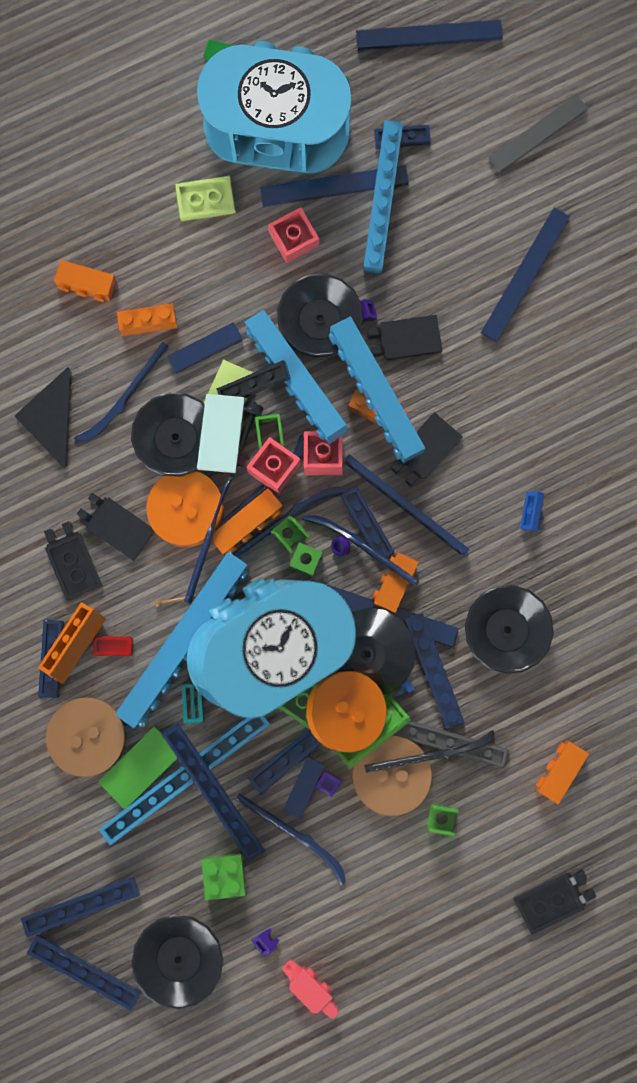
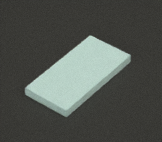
M206 394L197 464L198 470L236 473L245 402L244 397Z

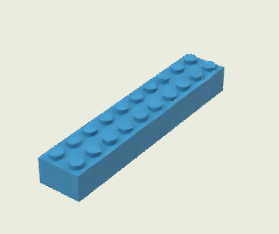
M227 552L115 714L117 717L133 728L144 727L150 719L148 716L150 712L155 711L162 701L159 700L161 696L167 694L172 688L171 682L174 677L178 678L183 672L182 666L185 661L187 662L188 648L193 635L203 623L213 618L209 609L230 597L233 599L239 591L237 587L241 581L244 583L250 575L249 567L246 563L230 552Z

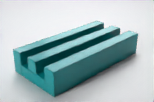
M182 684L184 724L204 722L203 700L198 690L199 719H196L194 688L196 687L194 684ZM186 688H190L192 719H188Z

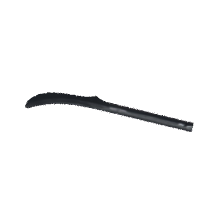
M494 730L462 746L364 765L365 772L368 773L434 759H449L452 756L487 745L494 738Z

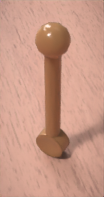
M185 597L164 601L156 600L155 606L161 607L163 604L184 601Z

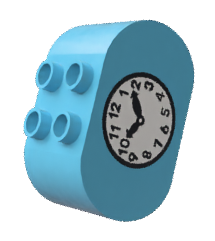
M257 41L254 43V46L235 45L219 51L211 57L202 69L198 80L197 95L201 112L204 115V132L209 146L220 158L233 163L313 174L329 169L343 155L349 140L351 91L343 72L330 60L314 55L313 51L306 47H294L291 51L277 50L272 43Z
M260 578L243 588L246 598L241 601L235 600L231 602L230 598L211 607L209 611L213 618L203 623L195 632L187 653L188 672L199 693L211 703L225 708L233 714L255 718L270 713L340 668L352 653L355 643V624L347 603L332 588L317 582L296 580L274 581V579L264 581L263 578Z

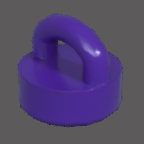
M337 537L331 543L332 551L336 556H345L350 553V543L345 537Z

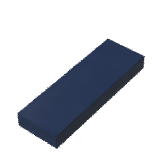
M429 125L403 126L400 147L431 144ZM383 128L374 129L375 149L381 148Z
M309 757L306 758L283 812L301 819L324 768V764Z

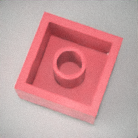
M301 207L268 224L269 234L286 263L319 247V237Z
M304 431L305 475H343V435L328 444L326 439L322 440L316 431Z
M269 437L248 464L247 471L248 474L279 495L300 468L301 459Z

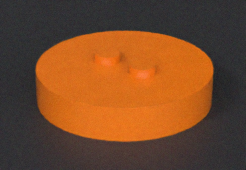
M198 471L181 477L163 476L156 482L149 493L146 506L148 521L155 533L167 543L178 547L198 546L203 544L222 494L209 477ZM224 500L216 520L214 532L220 527L224 518Z
M348 671L330 674L321 679L311 691L306 710L308 725L314 737L329 749L342 752L362 750L371 745L382 732L386 720L384 696L377 684L361 673Z

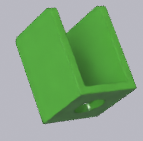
M280 414L255 417L259 450L262 447L259 425L278 422L280 442L284 447Z
M287 516L270 531L283 548L291 554L293 550L290 547L302 536L307 539L311 538L297 520L291 516ZM289 527L292 529L293 534L290 538L283 537L282 531L284 528Z
M299 542L289 567L291 570L313 579L314 571L320 558L323 556V552ZM304 553L312 557L311 562L307 565L302 564L300 561V557Z
M431 803L427 830L455 836L453 825L455 813H459V810L454 807ZM445 813L447 815L446 823H437V814Z

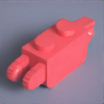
M292 959L287 961L282 969L290 979V991L312 1013H319L322 1010L332 1019L337 1017L339 1013L338 1007L331 1000L332 989L325 982L321 983L317 979V973L312 968L301 967Z

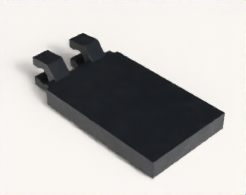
M437 315L381 322L379 327L367 329L368 339L381 338L382 346L370 347L373 357L384 356L386 360L442 353L443 351Z
M435 412L417 431L419 438L425 446L424 453L405 463L399 459L391 468L397 475L405 465L408 466L413 472L406 479L405 483L410 487L419 477L426 479L463 437Z
M91 493L88 499L98 506L97 509L90 515L80 508L77 515L87 522L85 525L89 531L134 561L155 531L151 526L111 498L105 497L102 500L94 493Z
M67 521L62 524L66 537L57 540L53 529L44 531V534L49 543L46 545L45 551L66 601H69L100 588L103 584L82 534L75 532L71 522Z
M583 869L572 875L570 872H564L513 897L531 935L585 910V903L597 897L592 887L581 893L579 892L576 884L588 879Z

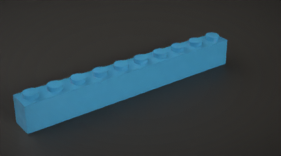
M264 715L255 718L247 717L199 754L211 770L271 724ZM183 766L99 828V831L109 845H112L194 783L185 768Z

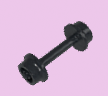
M246 401L244 404L243 415L247 417L240 435L237 466L244 467L246 461L250 459L248 455L242 452L255 417L262 416L264 409L256 402Z

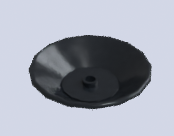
M326 273L309 274L294 281L282 294L277 308L278 327L284 339L296 351L312 357H327L338 353L337 345H333L329 338L330 326L351 316L360 331L363 322L362 303L355 290L343 279ZM317 317H323V321H317Z
M168 392L149 400L139 409L132 423L131 442L137 458L149 470L162 476L181 477L198 471L197 464L205 404L200 399L187 393ZM174 435L179 436L178 440H173L172 438Z
M515 585L496 586L480 594L469 608L465 621L466 642L474 657L488 669L504 674L522 673L538 665L548 653L554 635L552 616L544 601L531 590ZM505 627L511 629L509 634L504 632Z
M368 607L353 611L352 616L355 624L354 647L348 660L335 671L361 673L373 680L380 688L382 694L391 693L407 681L414 668L416 649L412 634L400 618L387 610ZM366 651L371 652V657L366 655Z
M175 914L159 918L143 930L134 945L131 965L135 982L148 999L161 1007L182 1009L197 1005L213 992L221 978L223 955L220 942L209 926L194 917ZM181 956L182 962H177L175 957Z

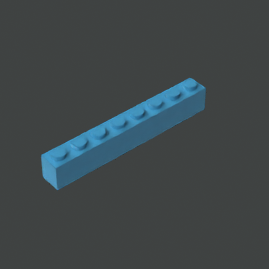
M384 121L363 272L382 275L403 123Z
M262 310L245 321L247 327L245 330L246 334L250 339L254 338L257 342L255 346L260 353L264 352L266 355L265 360L269 366L282 360L286 361L291 379L285 381L287 385L285 388L291 397L293 395L296 397L297 401L295 402L299 409L306 411L308 414L306 418L309 423L316 425L318 428L316 432L322 440L326 439L328 444L347 433L346 423L266 312Z
M351 316L330 326V341L333 345H337L339 357L342 361L345 360L348 365V373L351 377H355L358 382L356 386L361 394L364 393L367 398L365 402L370 410L373 409L376 414L375 420L377 424L385 430L384 436L387 442L392 443L394 446L393 452L398 460L401 459L405 463L423 454L425 446Z

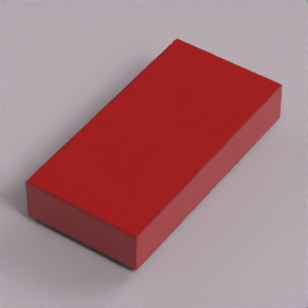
M95 636L93 638V656H132L133 637Z

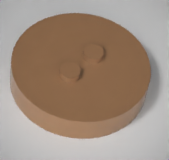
M78 698L62 705L52 716L46 732L47 749L55 764L63 771L81 777L98 775L114 766L125 749L127 738L124 721L115 715L117 710L109 703L95 698Z
M391 736L353 766L352 776L355 790L361 801L368 808L383 815L396 816L408 813L421 804L431 785L429 761L368 773L365 772L364 767L367 764L424 754L420 747L408 739Z

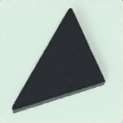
M69 367L14 415L64 469L67 465L66 454L68 445L67 433L71 374Z

